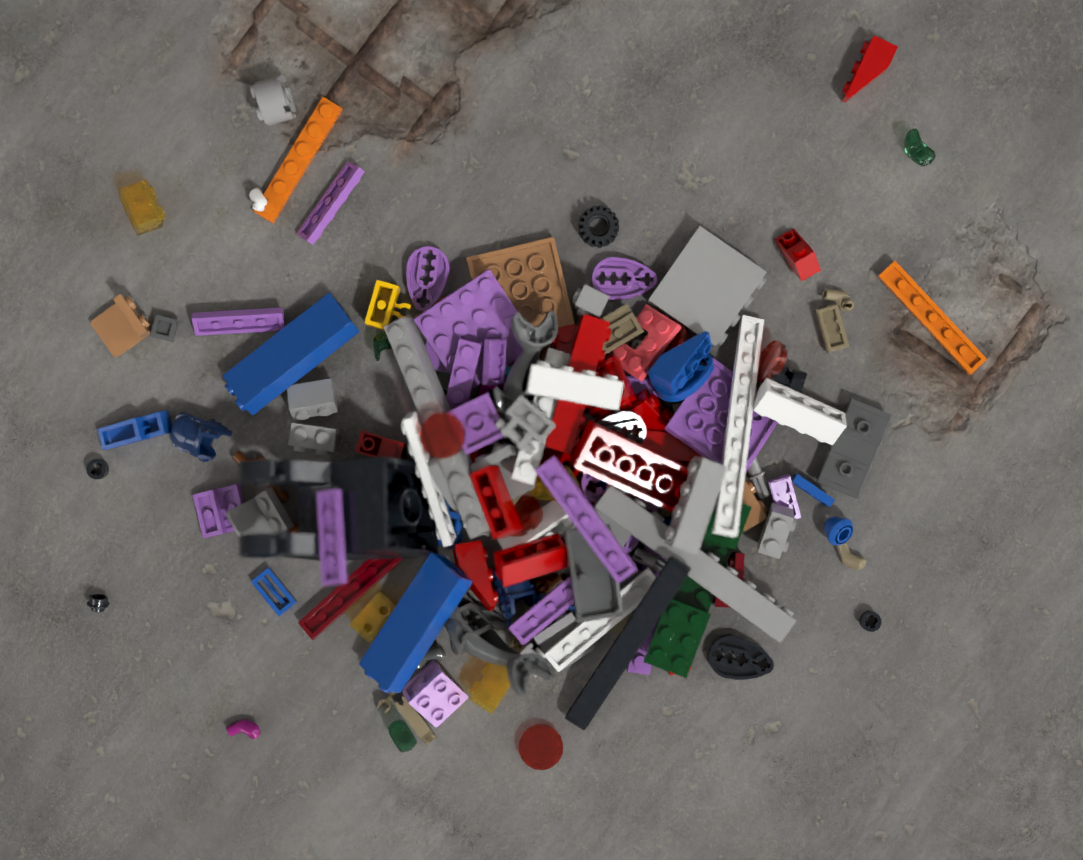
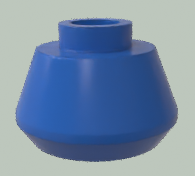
M834 516L825 522L824 533L829 543L834 546L842 545L851 538L853 523L850 519Z

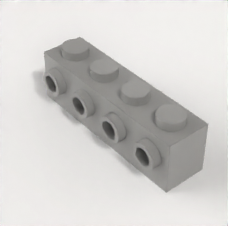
M697 456L690 462L687 480L683 483L680 490L681 497L679 503L673 509L671 526L665 532V544L696 555L698 554L728 468L727 466Z

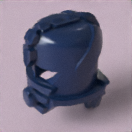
M180 412L172 423L170 439L172 445L177 447L178 450L186 453L190 451V455L199 458L202 462H208L216 457V452L212 447L214 439H218L222 435L232 436V431L221 425L222 423L216 422L215 419L205 421L191 413Z
M494 568L492 574L499 596V610L503 614L506 626L509 627L512 624L511 617L515 615L514 602L524 599L528 606L533 607L540 600V594L535 591V585L530 583V579L503 587Z

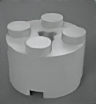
M282 74L257 81L254 85L250 86L251 94L254 99H257L259 106L256 107L257 116L260 121L264 120L268 126L296 118V115L293 114V112H296L294 99L290 88H286L283 85L286 79Z

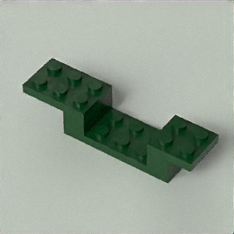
M715 502L699 550L706 555L708 552L714 554L720 559L718 564L725 568L732 549L736 550L752 507L741 503L738 536L734 538L713 533L716 510ZM687 576L660 616L643 662L687 678L711 615L709 609L715 595Z

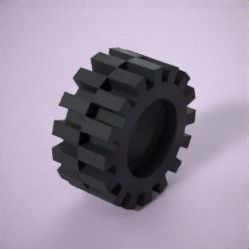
M595 205L585 210L584 214L580 217L578 226L580 237L583 238L586 244H590L591 247L602 248V246H608L615 240L619 231V220L615 212L602 205L599 207ZM596 218H601L607 223V231L602 235H596L590 230V223Z

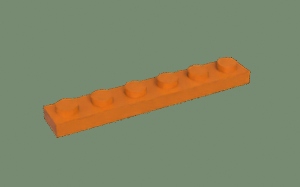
M322 97L263 194L267 199L264 211L254 210V213L273 224L275 223L343 111L340 106Z
M893 261L877 276L968 375H971L987 360L896 261Z

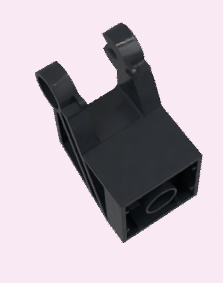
M386 456L332 463L301 460H246L239 462V483H254L255 486L284 485L295 487L298 490L299 533H288L285 530L278 531V533L239 535V557H284L320 561L317 492L332 489L342 490L345 560L428 557L431 552L438 554L437 526L435 519L430 517V504L428 498H425L423 495L422 479L417 476L415 470L416 462Z

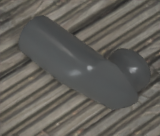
M437 645L430 646L417 668L422 670L428 660H443L446 655L445 650Z

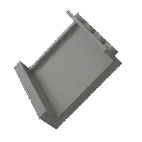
M699 226L647 302L654 307H658L697 335L704 331L709 332L711 344L714 348L717 344L720 346L723 344L728 336L725 333L730 325L734 327L741 318L738 313L742 307L747 309L754 299L751 294L755 289L760 290L767 280L764 276L767 272Z

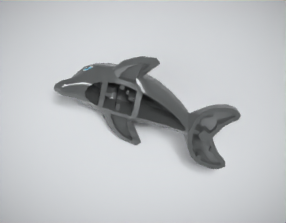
M549 311L537 327L528 323L520 313H515L511 317V329L523 350L508 374L503 392L497 386L493 390L495 402L502 414L503 421L507 424L512 419L505 413L521 395L532 404L534 394L525 393L530 366L537 364L540 350L556 338L558 321L553 311ZM517 424L514 430L523 436L524 430Z
M465 593L444 625L450 635L455 655H461L466 652L481 661L507 667L511 688L519 696L527 693V681L530 674L540 676L546 680L554 679L553 669L545 658L535 653L519 654L508 646L496 633L494 628L509 629L501 614L478 606Z

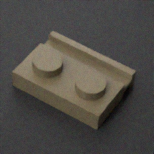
M628 304L623 305L601 319L610 322L609 328L612 329L609 341L604 342L602 350H605L606 355L644 332Z

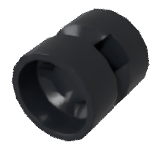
M776 362L769 379L801 393L807 373L798 369L791 371L789 366Z

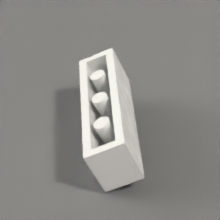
M537 361L536 365L530 366L525 393L619 410L624 382H619L616 376L605 375L604 378L595 377V372L582 370V374L574 373L573 368L559 366L558 370L550 368L551 364L539 361Z
M768 378L765 379L755 393L753 409L760 416H767L776 420L781 425L792 427L799 433L808 434L820 442L833 445L847 427L844 412Z
M555 498L521 521L522 531L497 540L504 550L555 533L563 537L564 531L572 530L576 526Z

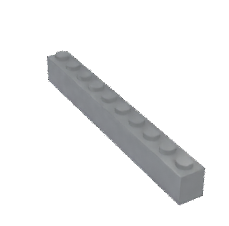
M403 317L384 326L385 332L470 539L489 533L490 529L469 474L473 473L470 468L473 462L470 455L465 454L446 413L451 411V408L413 318Z
M608 486L594 505L596 509L664 559L668 560L672 555L690 566L691 570L688 574L690 578L779 643L782 642L796 622L792 618L793 612L784 606L778 608L773 604L775 599L764 592L761 595L756 592V585L748 579L741 581L736 577L737 571L728 565L725 568L718 564L720 559L711 552H708L706 555L699 550L696 555L665 544V532L668 526L662 523L664 518L655 511L652 514L644 509L646 505L636 497L632 501L626 496L627 491L616 486Z

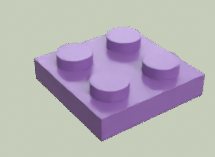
M488 393L446 413L466 455L504 437L501 434V430L495 426L500 418Z

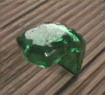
M916 128L906 134L904 149L907 156L921 167L930 165L936 157L935 151L922 141Z
M385 331L373 338V351L376 361H379L382 350L392 349Z
M396 720L388 726L387 731L400 752H408L415 747L417 740L403 720Z

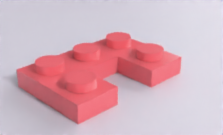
M647 304L636 317L642 329L648 333L637 349L634 350L624 343L611 351L607 359L617 356L620 359L623 370L640 382L644 380L648 371L682 328L678 323Z

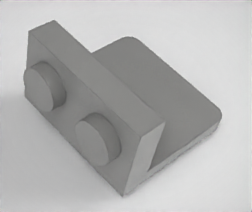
M507 443L495 448L493 454L489 456L484 454L475 459L476 463L470 465L472 472L487 466H499L512 500L535 488V482L534 485H529L510 479L519 450L516 446L507 445Z
M571 610L569 612L564 611L554 622L547 625L533 638L543 651L546 652L580 623L576 622V617ZM594 644L588 647L584 652H582L578 657L571 661L562 670H564L565 668H567L568 666H570L571 664H573L574 662H576L577 660L591 652L594 649Z

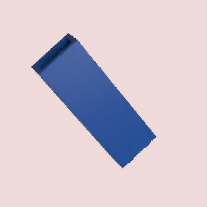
M329 292L223 375L227 382L225 388L232 396L236 395L238 399L235 402L242 411L248 410L254 415L360 331Z
M430 553L359 663L365 670L364 673L369 678L374 679L379 684L378 687L386 693H400L473 582L444 555Z

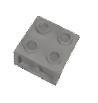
M272 487L264 490L255 498L226 512V516L238 537L242 534L278 533V531H288L294 527Z

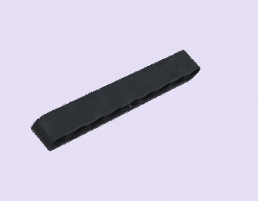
M670 556L565 716L567 721L583 731L587 728L691 570L690 566L674 556Z

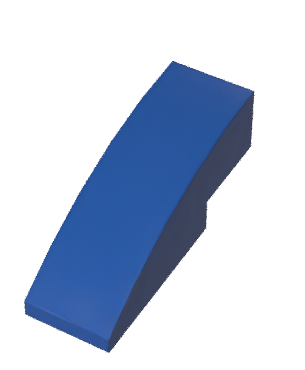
M159 411L97 430L102 450L105 451L170 434L172 423L169 411Z

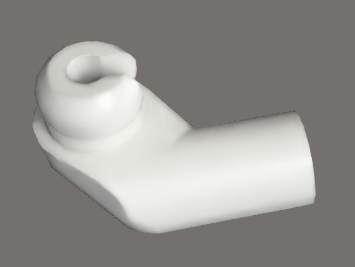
M254 187L249 193L250 199L254 201L252 207L254 210L262 212L265 209V205H267V199L263 195L261 188Z

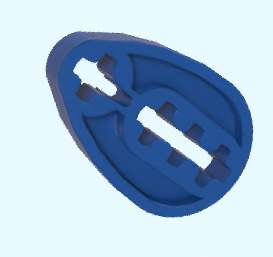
M704 355L696 371L691 372L684 387L679 389L675 395L653 385L656 395L668 402H678L695 393L709 379L714 370L711 355Z

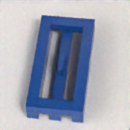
M794 474L791 478L795 486L826 507H831L835 499L799 474Z
M270 567L251 581L278 616H281L297 603V600ZM267 574L290 601L288 604L266 578ZM262 580L281 603L282 609L277 606L258 581Z

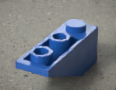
M704 331L662 354L648 371L651 384L672 395H675L679 389H682L691 372L696 371L704 355H708L712 348L709 332Z

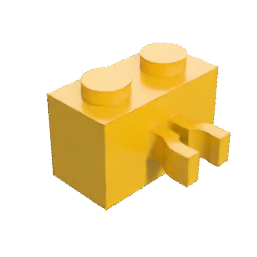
M380 280L376 281L364 324L385 331L384 326L392 322L393 316H397L399 319L403 317L408 318L395 311V308L411 310L412 305L407 303L397 304L401 291L399 286Z

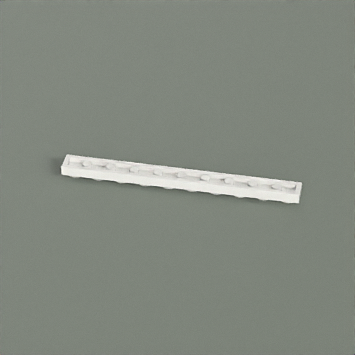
M742 315L739 322L721 465L728 468L717 496L713 526L714 534L734 538L738 536L764 319Z

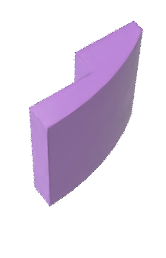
M240 483L193 495L203 539L235 531L226 516V512L245 503Z

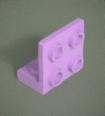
M435 660L427 664L402 689V693L408 703L435 727H438L468 699V695L445 674Z

